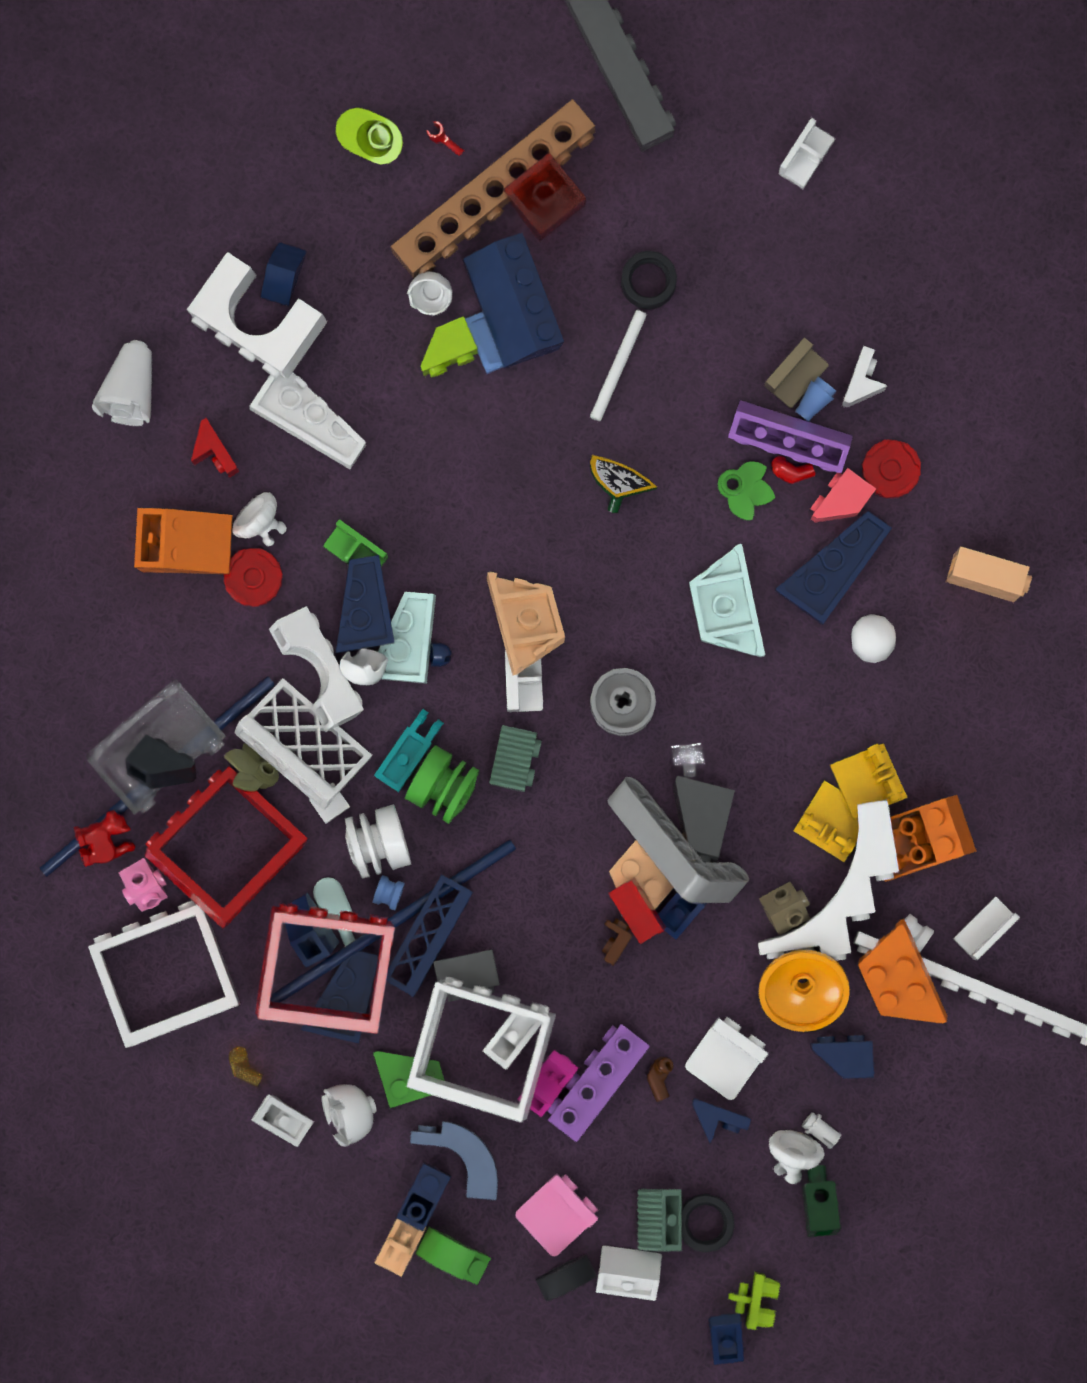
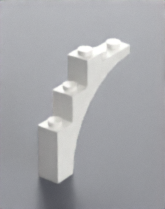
M887 799L857 804L859 830L856 852L849 872L834 897L819 913L803 925L783 935L759 941L760 955L766 954L767 959H775L784 955V951H815V946H820V952L830 956L835 961L846 959V954L851 953L846 917L852 916V921L870 919L869 913H875L870 877L875 876L876 881L894 878L893 873L899 872Z

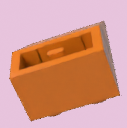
M137 508L134 567L142 572L230 574L233 516L175 509Z
M957 795L890 817L899 872L893 873L894 878L884 881L887 882L976 852Z

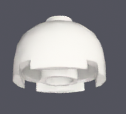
M341 1084L325 1089L323 1092L326 1095L322 1096V1106L328 1125L332 1121L338 1131V1134L333 1135L335 1140L345 1147L363 1139L371 1130L373 1113H376V1105L373 1098L366 1096L360 1088L354 1085Z

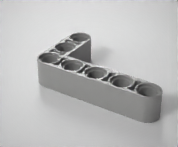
M625 777L608 798V804L678 894L691 903H729L748 883V874L735 863L703 862L645 787L636 779Z

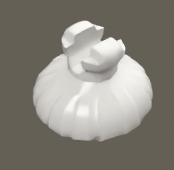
M264 492L256 496L240 511V514H238L233 523L232 531L234 535L240 538H252L260 535L263 537L262 542L265 545L272 546L275 541L268 532L271 529L278 530L280 534L286 531V525L274 518L277 502L272 493Z
M779 1130L769 1139L770 1152L779 1161L773 1170L777 1175H783L787 1172L784 1179L790 1184L800 1182L802 1178L801 1169L809 1170L816 1167L825 1156L823 1148L816 1140L800 1132Z

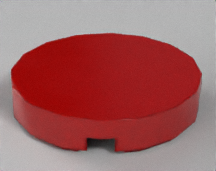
M884 440L875 444L866 453L862 464L864 480L876 488L874 492L876 495L884 498H899L908 494L917 485L921 474V461L916 451L909 444L897 440Z
M249 548L238 551L230 558V574H224L226 591L236 602L244 606L258 607L269 603L277 596L282 587L283 574L279 562L271 553L260 548Z

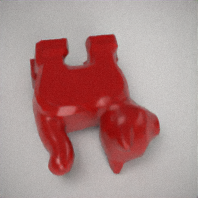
M115 810L108 811L101 822L92 823L83 828L79 826L73 827L79 847L89 844L87 849H79L80 857L85 867L95 863L111 862L126 852H133L135 850V844L132 842H124L116 847L114 846L111 835H119L131 830L124 816L118 814Z

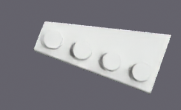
M293 372L288 379L280 374L277 378L270 375L250 405L251 411L348 469L352 468L366 446V442Z

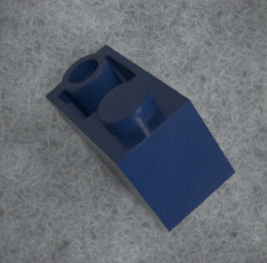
M308 892L289 902L290 904L297 905L299 910L310 911V907H317ZM285 923L289 942L305 968L329 956L339 944V940L331 928Z
M865 1035L847 1036V1042H835V1036L817 1037V1043H810V1049L841 1078H874L872 1041H865Z
M424 1162L396 1218L423 1232L451 1175Z

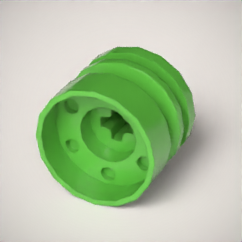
M435 745L418 770L406 793L405 799L420 808H423L430 799H433L436 802L432 815L437 816L443 806H445L447 810L442 820L450 824L453 818L462 812L470 799L480 770L472 767L466 777L462 776L467 763L462 760L454 770L450 769L449 765L453 755Z

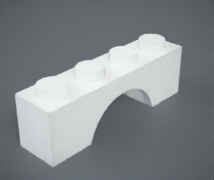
M306 606L277 620L269 628V631L283 655L300 656L309 661L317 670L321 689L317 700L311 707L325 732H328L354 719L364 709L360 695L352 689L348 679L341 673L340 664H338L333 655L332 644L323 637L319 629L320 625L317 617L310 613Z

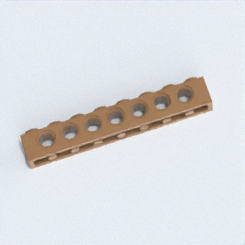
M572 99L391 246L392 253L413 278L418 274L432 271L435 268L434 263L442 256L444 259H447L458 249L457 244L464 238L470 240L481 231L479 226L486 220L490 222L496 220L504 212L502 208L510 201L513 204L518 202L525 196V189L532 183L538 185L543 182L549 175L547 171L554 165L558 167L564 165L571 158L572 155L570 153L579 146L583 149L594 139L595 125ZM560 131H566L571 135V138L567 142H559L555 135ZM538 149H543L549 154L542 161L536 160L532 155ZM519 167L525 170L526 175L521 179H515L510 175L511 170ZM492 186H499L503 189V193L499 197H491L487 191ZM470 204H476L481 208L480 212L475 216L467 215L464 210ZM452 222L458 226V229L453 234H446L442 231L443 225ZM424 241H431L435 244L434 250L429 253L422 252L419 246Z

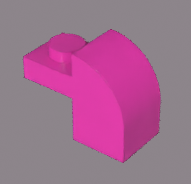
M554 1050L542 1064L530 1109L540 1117L550 1108L559 1093L578 1070V1067L567 1056L559 1054ZM521 1093V1095L519 1096V1098L517 1099L518 1101L521 1100L522 1093Z

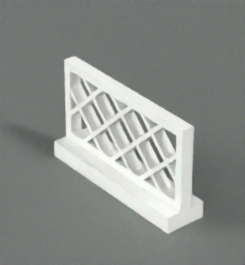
M282 679L248 715H245L239 721L234 733L320 808L325 810L334 797L370 760L372 754L339 726L330 730L336 735L337 745H321L320 731L325 730L320 725L319 719L311 707L313 704L285 679ZM282 689L292 697V706H276V695ZM272 712L273 726H262L254 718L259 713ZM277 712H293L294 726H278ZM298 712H309L312 714L315 725H299ZM315 731L316 745H301L300 732ZM279 732H295L296 745L285 746L279 741ZM343 750H353L362 758L357 764H344ZM301 751H317L318 765H307L303 762ZM322 751H338L339 764L323 765ZM339 770L340 782L335 787L331 786L324 779V771ZM344 770H350L345 776Z

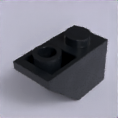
M147 734L125 759L127 775L150 789L194 782L197 778L195 762L189 755L182 752L179 754L171 749L162 739H154Z

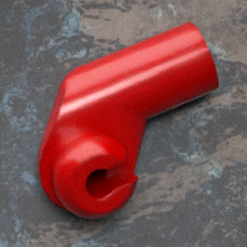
M783 456L775 457L771 463L775 476L790 484L816 476L813 465L810 463L796 467L786 461V458Z

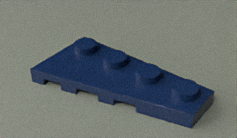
M867 511L774 591L823 625L892 527Z

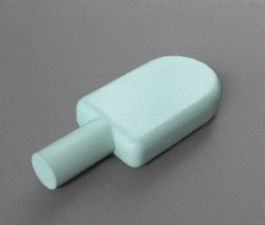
M327 877L322 878L316 883L313 895L318 907L327 909L330 914L340 915V911L353 912L345 892L337 880ZM338 930L345 946L355 940L352 931Z

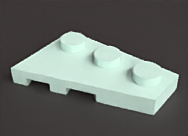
M404 592L391 621L395 643L380 646L378 650L379 653L384 654L388 658L386 670L381 680L427 684L436 595Z

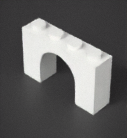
M227 252L188 307L187 311L193 317L191 322L203 331L210 328L216 332L215 338L229 347L232 343L240 348L238 353L247 360L253 362L257 359L263 363L262 369L273 377L277 378L280 374L288 379L326 325L327 320L322 313L298 298L281 324L270 333L254 336L240 331L235 323V309L239 300L257 275L250 266Z

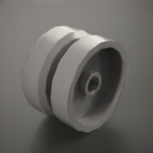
M629 668L613 669L603 674L593 687L590 697L591 714L597 725L607 733L617 736L633 735L644 729L652 719L656 705L655 690L649 679L639 671ZM626 698L629 703L628 706L625 705L622 709L619 708L618 699Z

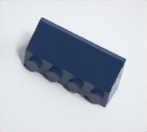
M523 233L495 241L463 259L504 369L560 349L564 340Z

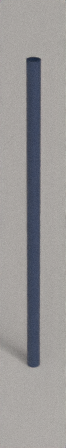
M268 676L181 748L178 753L182 752L192 756L274 687L273 681ZM140 783L108 811L115 810L118 814H123L151 789ZM106 811L93 823L101 822L105 818L106 813L108 811ZM76 838L40 867V870L46 877L82 848L79 847Z
M509 839L449 879L462 885L516 850V848ZM444 883L438 893L439 899L453 891L454 888ZM432 890L388 918L387 921H391L395 929L421 912ZM365 933L271 994L270 1002H283L381 938L382 935Z

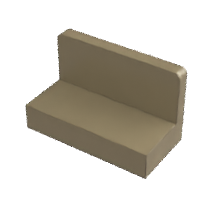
M805 337L767 379L764 385L789 408H792L805 394L810 382H814L828 367V363L812 350L813 344Z

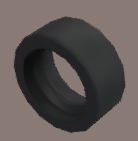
M644 251L635 254L627 261L622 271L621 286L623 294L631 304L638 308L651 310L662 307L670 301L676 289L677 274L675 266L668 257L659 252ZM647 263L655 264L664 271L667 279L666 286L657 296L644 297L633 288L632 274L640 265Z
M701 1194L695 1195L682 1206V1239L685 1244L696 1251L706 1253L717 1251L728 1243L733 1235L735 1222L733 1213L726 1202L718 1196ZM699 1206H713L723 1216L724 1225L722 1232L713 1240H698L689 1230V1215Z
M585 1254L541 1275L536 1279V1282L545 1300L550 1301L588 1283L597 1275L588 1256Z

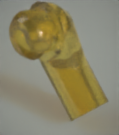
M234 1047L228 1056L233 1076L258 1087L264 1074L250 1068L247 1051L244 1047Z

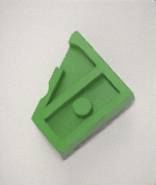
M380 1051L373 1053L390 1108L431 1095L407 1087L415 1057ZM429 1060L425 1075L445 1081L439 1061Z

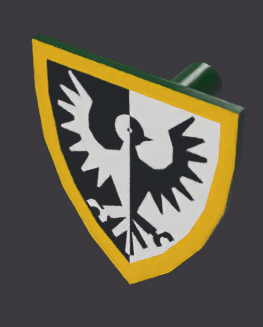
M591 456V474L596 483L611 496L607 508L608 511L618 513L624 497L657 489V486L628 466L607 458Z

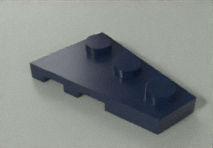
M379 555L349 560L335 654L394 644Z
M359 951L341 963L315 1007L366 1014L379 955ZM303 1025L300 1029L358 1044L362 1034L360 1031Z

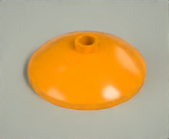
M813 950L792 951L776 958L765 969L759 983L760 1003L766 1015L783 1028L800 1032L818 1030L834 1022L844 1011L849 999L848 978L840 964L824 953ZM800 979H807V980H808V981L805 982V983H800V982H798V980H800Z

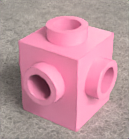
M145 858L118 872L126 887L122 889V893L130 905L135 903L141 912L156 907L162 900L168 898L163 886L167 885V882L159 869L154 871Z

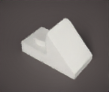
M863 346L842 406L848 408L885 391L887 385L865 377L866 375L872 376L877 362L876 359L872 358L874 349Z
M512 1013L483 1052L507 1070L541 1026L542 1022Z
M269 1094L252 1118L253 1122L298 1147L314 1122L285 1104L278 1097Z

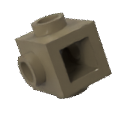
M791 882L759 898L766 916L779 936L810 919L806 907L810 905L802 889L796 891Z

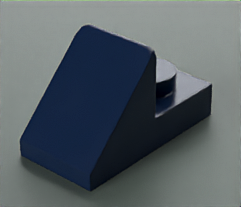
M677 892L658 914L666 926L665 931L676 940L707 903H691L682 898Z
M693 1098L691 1104L710 1143L718 1121L724 1122L722 1128L738 1134L741 1128L748 1130L750 1118Z
M740 1313L710 1317L709 1326L714 1365L743 1362Z

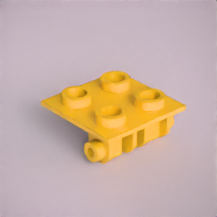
M884 743L880 745L875 744L867 748L868 750L830 765L853 819L858 818L857 804L887 799L889 806L908 798Z
M824 780L793 831L842 862H845L856 845L859 822L858 818L853 819L841 790Z

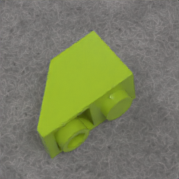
M464 316L436 327L421 363V370L424 376L430 374L431 377H436L445 373L447 366L454 363L462 366L474 360V355L478 354V349Z

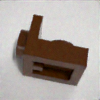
M615 918L613 923L606 920L604 926L619 934L616 939L610 937L602 950L606 954L603 960L613 967L633 935L628 933L630 927Z

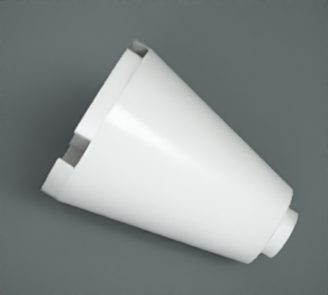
M132 340L130 343L123 345L93 400L92 409L99 416L103 417L105 412L112 416V422L129 426H142L144 420L147 423L150 422L152 351L147 348L148 346L144 342Z

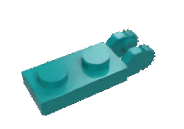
M424 709L421 710L411 726H407L374 775L398 793L432 745V740L444 724L438 719L433 723L425 738L416 733L420 725L427 719L429 712Z

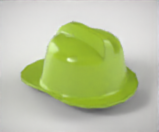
M352 108L342 113L337 120L335 130L337 139L344 148L374 163L388 164L397 159L402 151V134L397 125L389 118L367 109Z

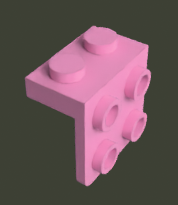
M556 1173L515 1214L518 1221L551 1256H558L588 1226L590 1228L598 1220V1216L595 1214L598 1208L587 1197L582 1200L574 1192L578 1187L566 1174L561 1178Z

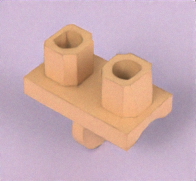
M396 1219L375 1264L402 1277L424 1231L422 1232Z

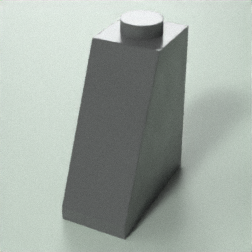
M677 776L673 793L681 833L703 862H717L735 790Z

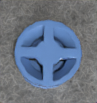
M382 875L373 898V903L378 905L384 903L388 905L389 909L396 910L405 883L401 881L392 882L387 876Z

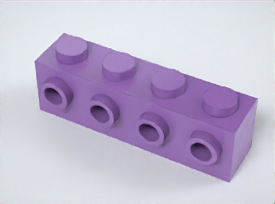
M741 400L728 438L734 439L740 444L753 445L772 454L788 456L797 462H807L819 466L823 470L842 473L853 437L846 433Z
M622 1024L618 1028L613 1025L602 1038L606 1044L600 1052L594 1049L585 1060L584 1064L588 1067L581 1076L576 1073L565 1088L569 1092L565 1098L561 1100L557 1097L547 1110L551 1114L548 1121L575 1142L580 1139L650 1047Z

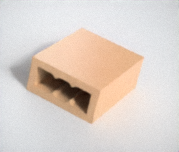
M960 546L953 555L946 582L1015 602L1020 596L1023 597L1024 593L1028 592L1032 576L1027 575L1030 568L1028 566Z

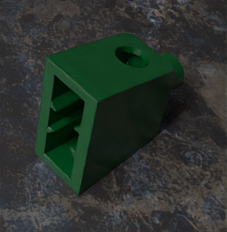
M817 1165L808 1170L809 1183L803 1186L807 1237L837 1235L841 1227L835 1181H827L826 1166ZM815 1194H823L825 1202H817Z

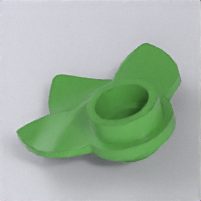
M754 461L746 462L738 470H727L719 477L718 489L724 497L728 498L730 511L743 520L751 521L753 519L754 506L765 505L775 499V494L771 487L761 480L766 471L764 464ZM731 479L736 480L738 483V487L735 490L727 487V482Z

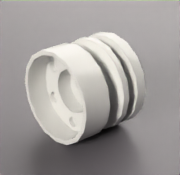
M394 804L375 810L376 824L370 825L365 814H359L362 828L357 829L353 817L345 818L347 846L352 862L360 872L362 879L370 877L367 863L372 862L376 874H381V859L384 858L387 859L393 870L412 865Z

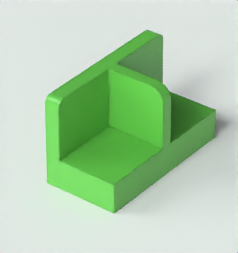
M340 519L336 522V529L323 545L325 549L347 565H349V560L379 555L382 567L388 559L386 552Z

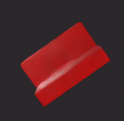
M635 877L608 893L640 944L666 929V926Z

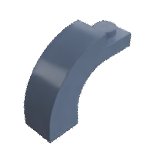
M447 1121L442 1122L441 1133L436 1132L435 1126L418 1125V1131H411V1144L443 1146L459 1154L466 1165L468 1173L466 1197L497 1199L498 1174L494 1158L486 1144L474 1132L464 1126Z

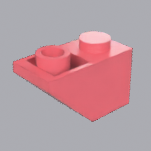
M849 468L843 474L837 472L828 484L832 489L826 498L820 495L810 508L814 512L811 520L822 522L856 517L873 495L876 488Z

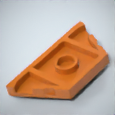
M902 919L887 936L884 935L876 943L872 950L867 951L859 959V969L881 1016L946 1023L947 1013L905 919Z

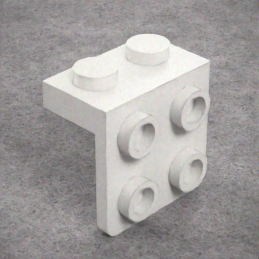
M726 1017L724 1021L719 1018L716 1019L687 1060L685 1068L725 1098L733 1100L768 1053L763 1050L766 1046L765 1043L752 1034L749 1038H746L738 1032L741 1026Z

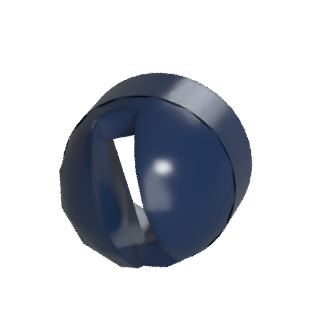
M431 643V667L446 666L450 662L451 657L449 655H451L452 651L446 644Z

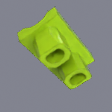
M755 1272L751 1296L747 1295L749 1284L740 1282L738 1293H729L728 1298L729 1300L737 1301L735 1313L744 1314L745 1304L749 1303L746 1326L748 1329L756 1330L757 1326L773 1327L775 1310L761 1308V1297L778 1299L780 1282L766 1278L764 1273Z

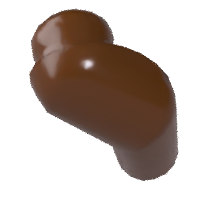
M659 1057L653 1061L647 1073V1081L656 1102L670 1097L664 1082L669 1072L673 1070L674 1065L673 1061L668 1057Z

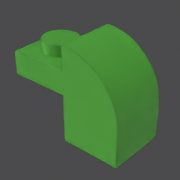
M431 1227L426 1231L415 1253L439 1269L478 1285L491 1260L486 1254L470 1248L453 1237Z

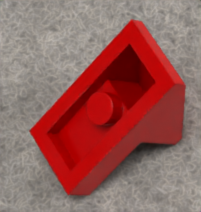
M205 418L200 423L191 461L196 465L212 454H215L216 456L211 459L220 474L226 471L230 478L240 471L209 421Z

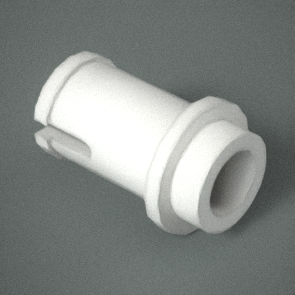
M812 1112L802 1124L805 1133H811L825 1144L827 1148L831 1149L840 1139L841 1133L824 1122L820 1114L816 1115Z

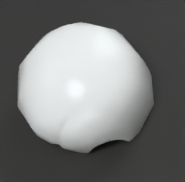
M427 271L418 274L411 281L407 292L410 306L427 315L434 316L444 312L452 301V288L449 281L436 272Z
M870 614L861 617L852 629V649L859 658L866 662L877 663L886 660L895 647L896 632L894 626L884 616Z
M360 649L354 657H351L350 651H347L340 661L339 668L341 673L354 684L374 685L382 679L388 658L384 654L370 649Z

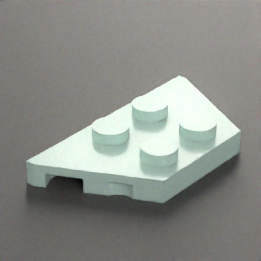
M739 544L689 582L701 642L764 657L765 651L742 544Z

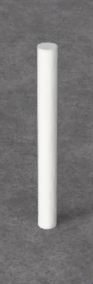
M636 310L590 418L601 421L647 316L646 313Z

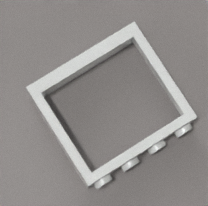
M193 901L178 906L179 912L169 916L167 911L150 917L151 922L140 926L139 922L127 925L122 928L123 933L112 937L111 933L94 938L95 944L88 946L125 1048L135 1046L241 1005L208 915ZM196 916L226 997L131 1033L102 952Z
M446 977L445 981L440 980L436 982L407 1087L523 1122L528 1117L556 1014L548 1012L549 1007L541 1004L532 1003L531 1007L520 1004L521 999L507 994H503L502 998L491 995L492 990L485 987L474 986V989L462 986L463 981L455 978ZM447 993L542 1022L520 1104L425 1075Z

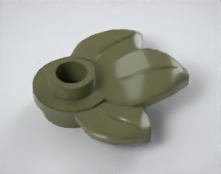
M246 743L243 744L242 749H233L224 755V758L239 771L232 783L233 786L239 789L255 792L259 788L266 789L275 785L279 779L278 771Z

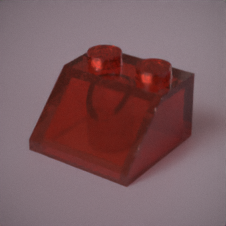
M550 153L503 189L520 218L539 241H542L586 206L585 195Z

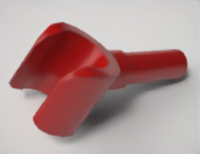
M434 121L435 127L440 129V132L432 135L426 130L429 139L434 143H443L457 155L461 156L464 150L450 140L440 122Z

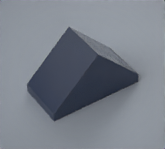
M278 242L267 263L261 298L285 306L290 305L307 253L306 250Z

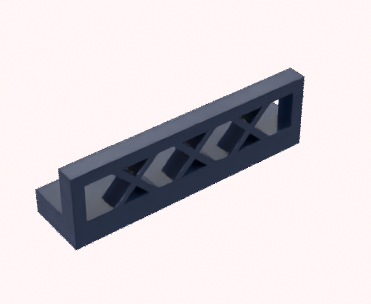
M441 874L390 964L386 982L415 997L433 962H435L473 894L472 891ZM444 883L459 891L453 903L441 906L438 893ZM436 898L438 907L429 909ZM450 907L444 918L442 909ZM439 910L442 920L440 927L426 932L423 922L424 917L427 913ZM421 924L423 933L415 935ZM436 933L431 943H429L427 935ZM424 936L427 950L424 955L411 958L408 947L411 940ZM406 951L408 959L400 961ZM421 959L416 969H414L412 961ZM405 963L410 964L412 976L407 985L391 977L395 968Z

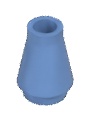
M817 377L814 382H810L795 412L809 422L814 415L834 399L832 396L836 390L820 377Z

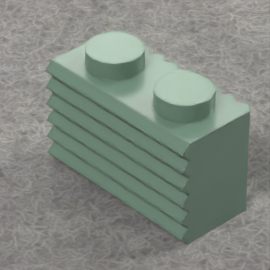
M502 725L490 785L525 792L526 786L532 787L535 769H530L532 757L538 758L542 742L536 739L537 732Z
M639 1189L637 1191L639 1194L637 1197V1211L639 1213L637 1216L639 1219L637 1222L639 1225L637 1228V1242L639 1243L637 1248L648 1251H682V1189Z

